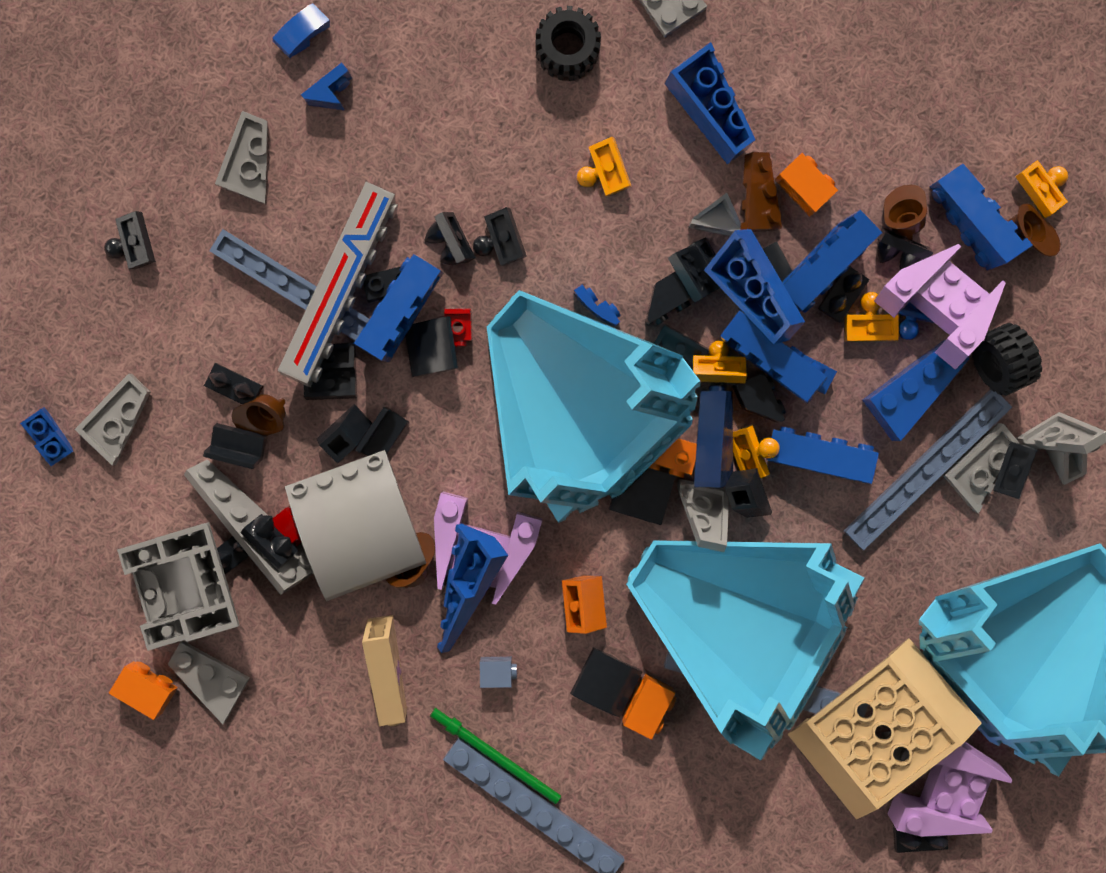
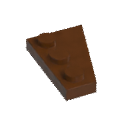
M770 152L748 153L744 157L743 175L746 199L742 200L741 209L745 211V222L741 223L740 230L751 229L752 232L782 229Z

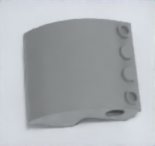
M385 450L285 486L299 536L326 601L426 564L412 520Z
M209 522L117 550L124 575L133 574L147 622L140 625L147 651L182 640H186V642L240 626Z

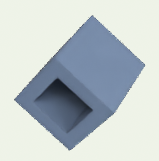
M512 656L481 657L480 688L512 687V679H517V664H512Z

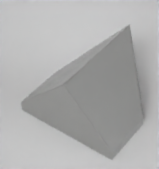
M726 193L693 217L689 222L688 228L731 236L735 230H740L741 222L728 193Z
M1046 450L1063 485L1087 474V454Z

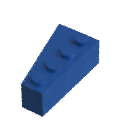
M710 42L673 69L664 84L728 165L748 150L755 141V137L742 109H739L734 98L736 95L726 81L725 71L721 63H718L714 54L715 49Z
M961 164L929 186L932 190L931 195L933 199L945 208L948 221L958 227L961 232L960 237L965 245L971 246L976 254L975 260L981 267H985L986 270L1008 263L1033 246L1028 238L1022 241L1015 233L1018 227L1012 220L1008 222L1000 215L1001 207L998 203L983 195L985 188L964 164Z
M861 210L839 222L782 281L799 312L806 313L816 303L814 299L819 294L823 295L833 285L831 282L836 277L844 274L850 267L849 265L866 251V248L882 233Z
M735 230L704 271L773 344L789 341L805 321L752 230Z
M415 254L411 258L407 257L400 268V275L391 282L386 291V296L377 305L372 317L354 342L355 345L381 361H391L443 275L441 270Z
M740 310L720 335L728 346L743 357H746L747 360L807 404L827 380V376L824 374L826 370L815 361L811 364L803 359L804 354L794 346L789 348L784 343L773 344L747 315Z
M943 340L862 399V401L891 441H901L970 359L969 356L955 370L935 353L945 341Z
M780 426L779 431L773 429L772 438L779 443L780 450L777 456L767 459V461L872 484L879 456L878 452H874V446L858 443V448L847 446L848 441L838 438H832V441L828 442L821 440L822 435L806 432L805 436L796 435V430Z

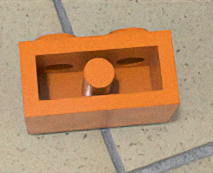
M801 153L775 178V181L810 217L838 189L835 187L836 184L827 174L823 175L817 169L818 165L812 157Z
M678 438L649 468L658 471L660 466L670 468L669 474L684 478L685 473L692 475L696 462L697 444Z
M579 576L562 580L567 632L586 634L607 628L602 576Z
M133 661L124 666L109 694L155 720L163 714L178 687L172 684L173 682L170 678L151 672L148 665Z
M645 674L622 718L623 725L652 740L654 734H659L665 722L663 717L666 711H671L676 702L673 687Z

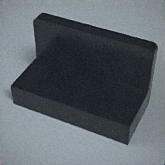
M383 407L355 451L366 456L383 450L388 454L409 421L390 408Z
M216 423L213 426L211 445L204 451L203 457L254 469L263 460L267 435Z

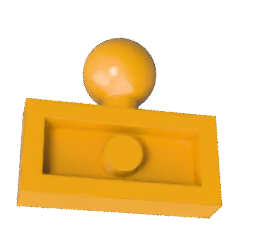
M614 137L589 146L595 168L586 166L578 171L577 181L581 186L591 187L596 183L597 178H600L605 195L608 197L632 187Z
M1037 160L1015 176L1045 218L1055 213L1068 202L1058 189L1068 180V172L1063 167L1056 166L1046 172Z
M868 292L861 298V307L866 311V315H846L844 317V341H898L899 314L895 317H892L890 314L877 315V310L881 306L874 300L878 294Z
M714 341L711 343L708 352L709 356L693 355V372L701 382H746V357H727L729 348L725 342Z
M753 425L733 431V453L739 470L757 468L760 478L770 475L764 458L771 459L777 456L780 450L779 443L773 438H765L759 444Z

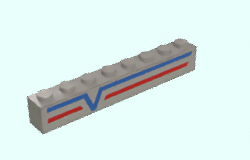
M365 182L278 368V372L281 375L308 387H311L313 382H318L323 370L320 368L324 358L328 359L334 345L331 342L334 335L341 333L345 322L342 318L345 312H350L354 305L355 297H353L356 288H361L365 281V268L367 264L372 265L376 257L377 251L374 249L377 242L384 240L388 229L385 225L388 219H393L396 214L398 204H396L395 194Z

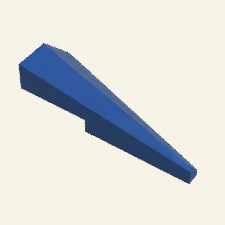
M457 524L455 527V532L459 533L457 545L452 547V554L455 555L454 568L449 570L444 599V607L447 608L446 619L442 620L440 625L444 629L442 642H439L437 645L441 653L449 652L508 557L507 552L495 537L464 524Z

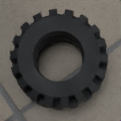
M567 6V10L563 11L562 7L556 8L555 14L551 11L548 12L546 20L542 18L539 23V29L537 28L535 47L537 60L540 61V66L543 70H548V75L551 77L554 74L558 75V80L563 81L564 77H569V81H574L577 75L580 79L585 76L586 71L590 72L593 69V64H596L601 45V33L598 32L599 26L596 21L592 22L593 16L589 13L586 16L583 15L584 9L579 7L577 11H573V6ZM572 33L582 40L583 47L575 54L565 55L558 52L552 42L560 34Z
M1007 323L988 331L985 339L972 352L974 365L979 376L990 390L996 391L999 395H1010L1037 382L1041 377L1042 359L1039 349L1032 337L1024 329H1021L1019 325Z

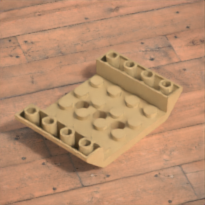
M909 638L891 651L886 659L810 719H805L788 733V736L856 820L882 807L960 747L982 724ZM863 703L871 705L873 714L868 718L861 717L857 712L859 705ZM880 725L888 726L891 729L890 737L887 739L878 738L875 734L876 728ZM898 747L906 748L909 751L908 759L898 761L893 756L894 750Z

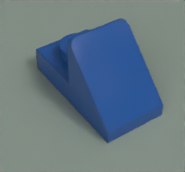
M340 63L303 92L301 96L309 106L345 110L333 93L335 91L341 92L347 88L352 76L344 64Z

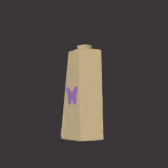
M393 615L370 618L367 620L362 644L379 726H397L400 723H405L407 706Z

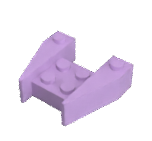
M959 244L901 269L883 287L874 300L892 317H895L910 302L950 336L935 353L955 370L985 339L1006 284L1002 281L989 294L952 264L950 260L961 248Z
M444 491L440 494L434 516L437 587L440 590L444 587L449 570L454 568L455 555L452 554V547L457 545L459 533L455 532V527L457 524H463L461 522L468 498ZM517 512L511 536L467 525L495 537L508 554L507 559L490 587L496 588L492 604H497L535 547L542 518Z
M964 742L931 768L920 797L898 793L892 800L888 816L897 831L921 837L992 833L993 829L983 815L979 813L992 778L1011 783L1012 779L1000 764Z

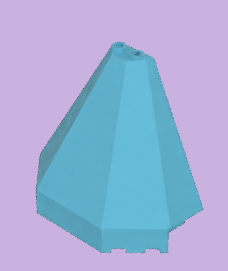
M520 290L511 297L510 301L487 326L508 495L539 499L540 503H547L558 523L566 520V517L574 510H578L581 513L597 506L598 500L607 495H610L611 498L621 495L692 425L693 418L690 413L695 410L698 397L695 394V389L700 387L701 381L684 360L683 355Z
M653 540L650 547H646L643 551L637 568L630 572L626 585L720 733L730 744L736 745L761 761L769 747L773 748L782 739L785 728L790 730L794 726L845 636L847 630L845 623L853 613L858 599L856 594L863 584L865 577L836 564V557L830 543L727 542L725 552H719L698 547L696 541Z
M1101 544L1092 545L935 597V600L919 619V625L922 626V632L919 635L920 649L923 650V655L982 722L978 729L989 742L997 746L1003 743L1015 749V755L1034 765L1037 761L1043 763L1050 770V773L1058 777L1072 756L1106 753V549Z

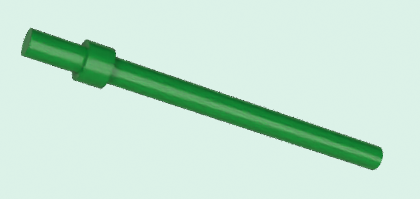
M436 707L431 712L430 717L446 727L445 731L452 736L456 734L554 804L558 803L561 798L560 794L461 726L462 722L455 717L451 719Z

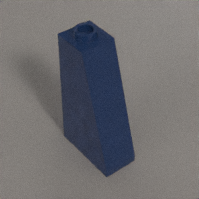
M709 386V391H701L694 487L721 488L726 486L733 472V391H725V386Z

